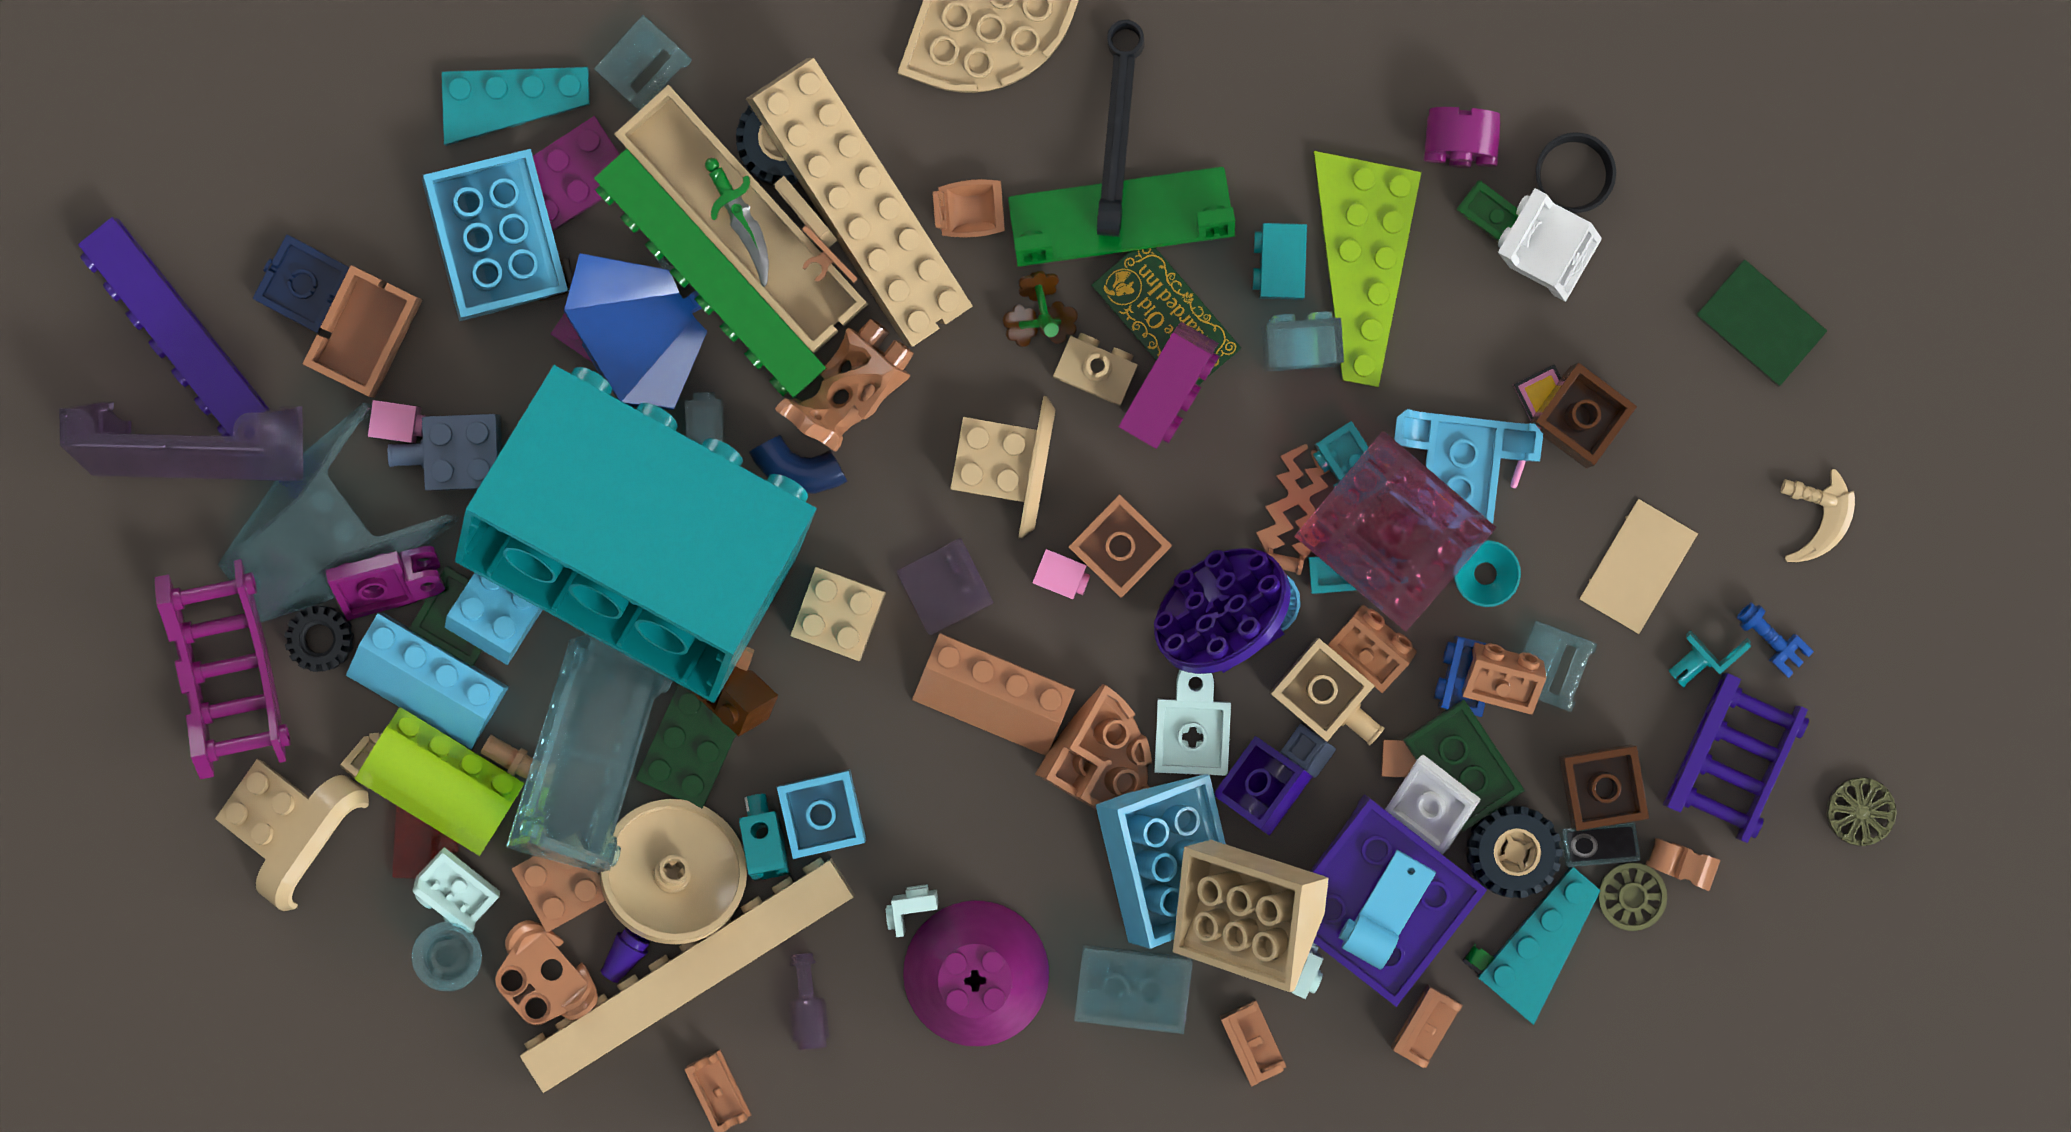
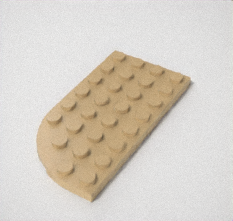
M923 0L901 61L898 75L935 88L960 93L986 92L1016 83L1038 69L1058 48L1068 31L1079 0Z

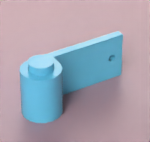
M1397 849L1355 921L1349 918L1338 937L1343 940L1341 948L1381 970L1393 953L1399 939V934L1435 876L1436 871Z

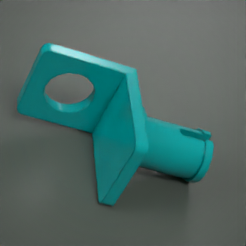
M1690 630L1686 633V638L1692 644L1691 648L1693 650L1668 671L1674 679H1678L1677 682L1682 687H1685L1706 666L1713 667L1721 674L1751 647V641L1746 638L1719 661Z

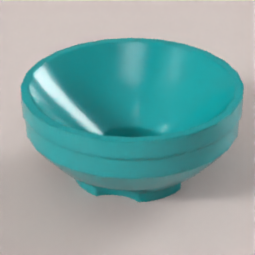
M1487 540L1471 544L1462 551L1455 563L1454 581L1458 591L1467 601L1477 606L1494 607L1503 604L1513 596L1520 583L1521 569L1517 557L1507 546L1496 541ZM1485 562L1493 565L1496 571L1494 581L1487 585L1480 584L1474 575L1476 567Z

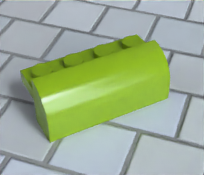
M399 707L355 777V780L479 856L525 784Z

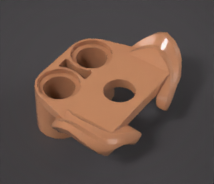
M526 920L515 925L506 937L505 947L508 956L499 968L495 978L499 993L527 1024L532 1026L543 1025L560 1015L570 1020L583 1017L594 1008L598 1000L596 986L586 966L580 963L575 969L556 947L561 946L564 941L552 931L546 933L542 924ZM551 959L560 962L563 968L562 975L553 981L545 979L541 974L543 963ZM508 972H518L523 978L522 986L516 991H507L502 986V977ZM532 999H540L547 1006L545 1015L539 1019L530 1018L526 1014V1005Z

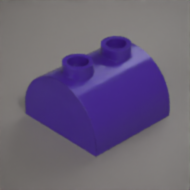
M1255 736L1216 789L1214 795L1270 836L1313 776Z

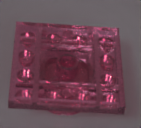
M1382 431L1294 537L1406 632L1497 527L1392 437Z

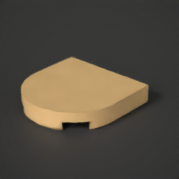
M785 176L774 184V188L786 203L790 205L800 220L828 248L837 241L833 233Z

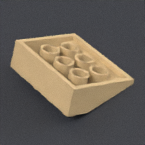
M1214 840L1185 846L1173 952L1275 988L1293 992L1325 914L1329 878Z

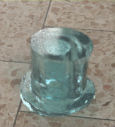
M441 922L430 926L419 935L412 949V963L417 976L427 986L439 991H455L465 987L477 976L481 966L482 953L477 938L470 930L458 923Z

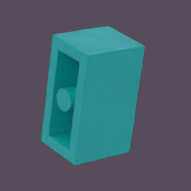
M1263 223L1261 231L1254 232V253H1260V268H1253L1252 289L1259 290V298L1303 300L1305 298L1307 224Z

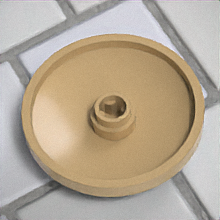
M664 799L644 804L632 810L617 823L603 848L599 876L606 903L615 917L630 931L647 940L658 943L686 944L713 934L731 918L742 899L746 887L747 863L739 838L731 826L717 813L705 806L701 809L686 800Z

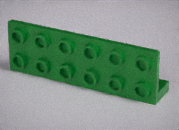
M1224 167L1124 180L1120 237L1097 235L1098 208L1102 183L1015 195L1008 198L1017 267L1235 237L1234 210L1230 204Z

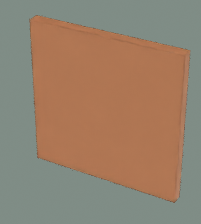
M807 226L802 228V232L822 251L818 256L809 258L804 263L803 269L805 270L811 263L820 264L822 272L814 279L816 282H819L826 276L828 267L833 263L854 284L858 278Z

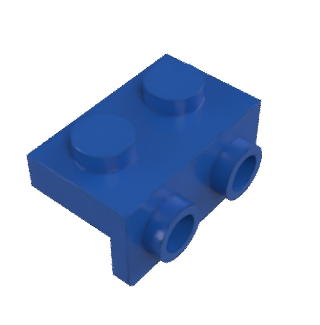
M1455 636L1453 643L1447 642L1443 663L1448 664L1445 678L1439 677L1434 698L1440 700L1438 707L1449 709L1464 699L1474 715L1482 717L1485 702L1463 697L1462 688L1473 661L1472 649L1474 643L1483 645L1488 643Z

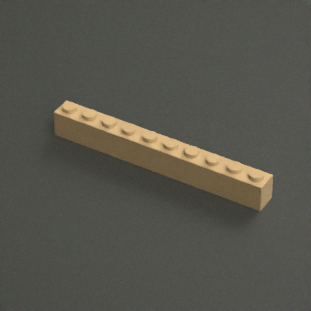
M821 857L817 858L802 868L805 872L804 876L794 882L789 876L771 888L775 894L762 901L757 896L740 907L743 911L742 915L732 921L729 919L713 934L702 940L681 944L678 947L682 953L670 960L666 954L648 965L650 973L640 979L634 974L617 985L620 992L609 999L605 993L600 995L594 1008L583 1017L576 1020L564 1018L555 1024L558 1031L546 1038L542 1032L524 1044L527 1050L520 1057L543 1093L852 899L855 894L833 859L830 858L824 862Z

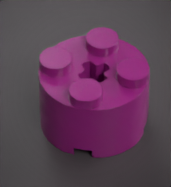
M1459 107L1430 108L1429 116L1427 117L1424 161L1445 163L1446 159H1449V166L1456 168H1471L1472 161H1476L1478 166L1496 167L1498 164L1501 126L1500 113L1471 108V111L1459 110Z

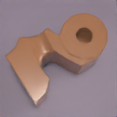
M1655 838L1653 842L1655 845L1650 859L1646 861V866L1680 880H1689L1695 886L1707 891L1710 890L1721 860L1706 854L1699 855L1687 847Z

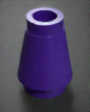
M627 927L622 932H617L604 966L600 970L603 976L612 982L619 983L621 978L648 953L646 948L650 944L649 940L635 934Z

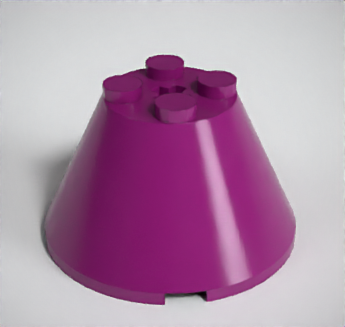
M983 900L963 901L937 911L917 930L905 956L903 970L904 987L913 1011L920 1021L936 1035L959 1045H993L1018 1034L1033 1020L1040 1010L1048 989V958L1044 945L1035 929L1017 912L994 902ZM972 970H978L979 976L986 977L979 984H973L967 978L971 976Z

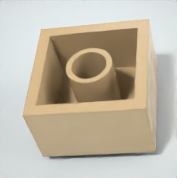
M815 567L790 636L861 661L886 592Z

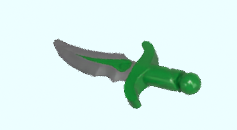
M708 158L705 162V168L711 172L709 176L720 194V197L712 206L711 218L716 220L720 209L725 206L730 215V226L748 250L758 272L761 285L765 287L769 271L767 246L758 222L751 216L750 206L741 198L750 187V177L744 176L742 185L737 189H733L722 167L719 168L718 160Z

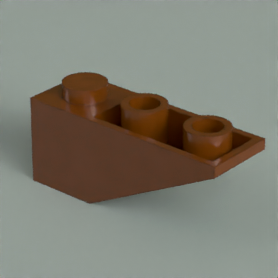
M736 666L715 703L694 693L697 699L702 701L738 737L768 720L778 698V694L755 672L749 669L745 671Z

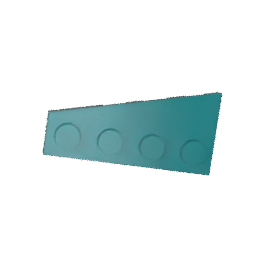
M589 68L442 72L444 145L448 146L504 128L515 127L543 117L546 118L589 106Z
M1570 866L1477 977L1534 1025L1601 890L1573 866Z

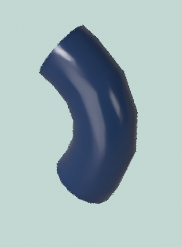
M779 435L749 451L753 461L767 478L771 474L786 476L797 482L810 494L833 489L848 482L831 450L812 458L801 457L793 453L784 442L782 436Z

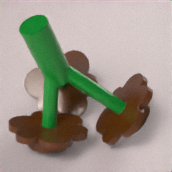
M1037 271L1020 278V296H1029L1030 300L1038 301L1040 311L1037 319L1033 309H1025L1019 304L1015 305L1012 311L1005 313L1003 324L1007 328L1006 337L1008 340H1015L1018 346L1026 347L1030 344L1031 337L1037 335V327H1040L1042 335L1048 336L1055 344L1065 342L1067 335L1072 336L1076 333L1077 327L1074 323L1078 318V313L1075 308L1065 307L1061 301L1054 302L1051 307L1046 305V295H1052L1057 290L1056 285L1059 283V279L1056 274H1045L1044 271Z

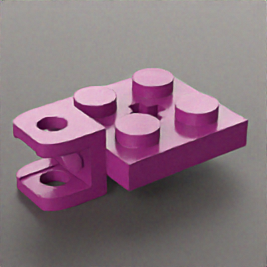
M423 546L400 552L401 558L397 551L382 553L373 558L354 563H344L338 567L327 569V582L347 621L416 603L418 600L442 593L445 590L444 583L437 571L441 566L440 559L434 547ZM421 558H428L426 561H418ZM424 583H433L429 586H422Z

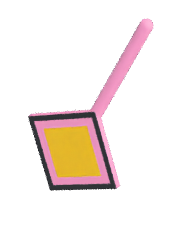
M1555 364L1513 384L1530 421L1561 379ZM1518 460L1510 484L1511 488L1518 486L1526 461Z

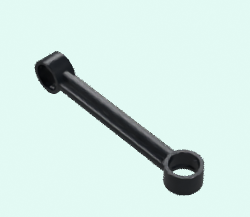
M1120 20L1114 23L1107 35L1108 47L1113 55L1101 198L1097 220V235L1120 237L1122 199L1135 58L1144 49L1143 31L1136 22L1131 20ZM1124 29L1134 31L1139 37L1137 46L1133 50L1125 52L1116 49L1113 46L1112 39L1117 32Z

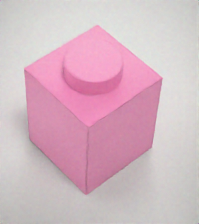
M373 400L368 437L416 443L417 436H423L422 417L426 416L420 415L421 407Z
M1046 549L1032 583L1074 599L1076 593L1083 595L1091 575L1084 572L1087 565Z

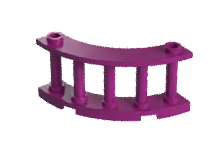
M241 559L234 560L236 579L187 590H181L180 587L174 588L169 574L154 577L156 605L169 642H175L179 660H175V667L181 693L187 694L190 714L186 715L190 755L200 779L214 777L213 762L218 761L220 756L273 746L278 761L281 763L286 761L285 746L291 745L287 724H282L266 640L253 594H257L255 578L252 572L246 573ZM239 594L245 612L243 614L192 624L191 621L185 622L181 609H184L187 604ZM249 627L255 653L202 664L201 661L195 662L191 643H194L196 638ZM259 667L264 694L210 705V702H204L200 683L205 682V678ZM264 708L267 709L269 731L215 742L214 739L210 740L208 724L213 723L214 719Z

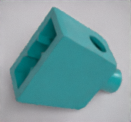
M755 794L745 797L748 816L739 818L749 876L756 882L791 875L778 814L775 811L769 812L766 794ZM761 828H767L768 834L762 839H757V831Z

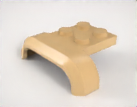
M257 759L215 819L266 859L256 879V890L279 910L288 911L296 909L298 906L292 900L293 891L297 883L342 819L356 808H367L369 798L368 792L345 775L330 778L319 786L309 798L264 761Z

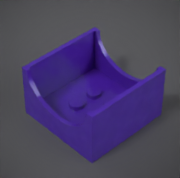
M1364 794L1358 801L1354 812L1344 827L1310 870V872L1329 878L1325 914L1314 943L1397 1007L1487 889ZM1398 849L1436 871V874L1399 934L1397 945L1389 960L1379 970L1341 948L1343 940L1338 937L1349 918L1355 921Z

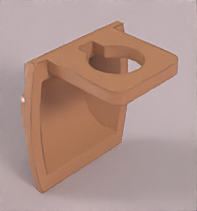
M986 179L966 180L938 187L939 191H933L935 226L942 230V236L969 238L988 236L1005 231L1001 181Z

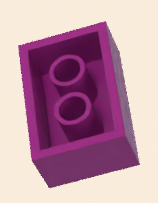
M1180 322L1171 334L1118 427L1155 449L1158 448L1162 440L1169 444L1184 419L1178 415L1179 411L1182 409L1187 412L1202 388L1196 384L1197 380L1201 378L1205 381L1220 357L1214 353L1219 343Z

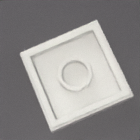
M1422 755L1417 759L1385 810L1443 855L1449 849L1481 799L1425 755Z

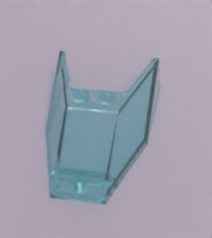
M363 402L283 469L219 561L218 565L229 580L236 579L234 560L241 559L246 573H253L257 587V594H253L261 622L335 599L336 597L327 582V569L395 551L398 552L401 558L400 552L428 545L459 522L455 515H445L382 536H374L328 476L330 465L358 424L371 415L372 404Z

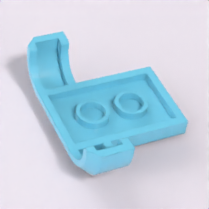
M1410 409L1405 410L1396 417L1393 445L1427 450L1418 522L1492 531L1500 459L1540 462L1543 433L1536 424L1513 423L1426 413Z

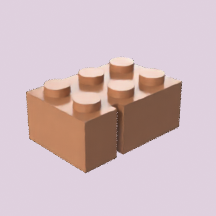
M351 265L320 327L332 334L329 339L316 335L303 365L368 397L375 398L423 300Z

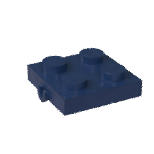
M286 234L274 259L267 261L263 269L266 274L252 299L319 334L322 329L320 327L350 267Z

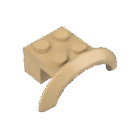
M1043 396L1037 430L963 417L951 490L1024 502L1018 537L1020 539H1023L1033 531L1036 525L1056 411L1047 396Z

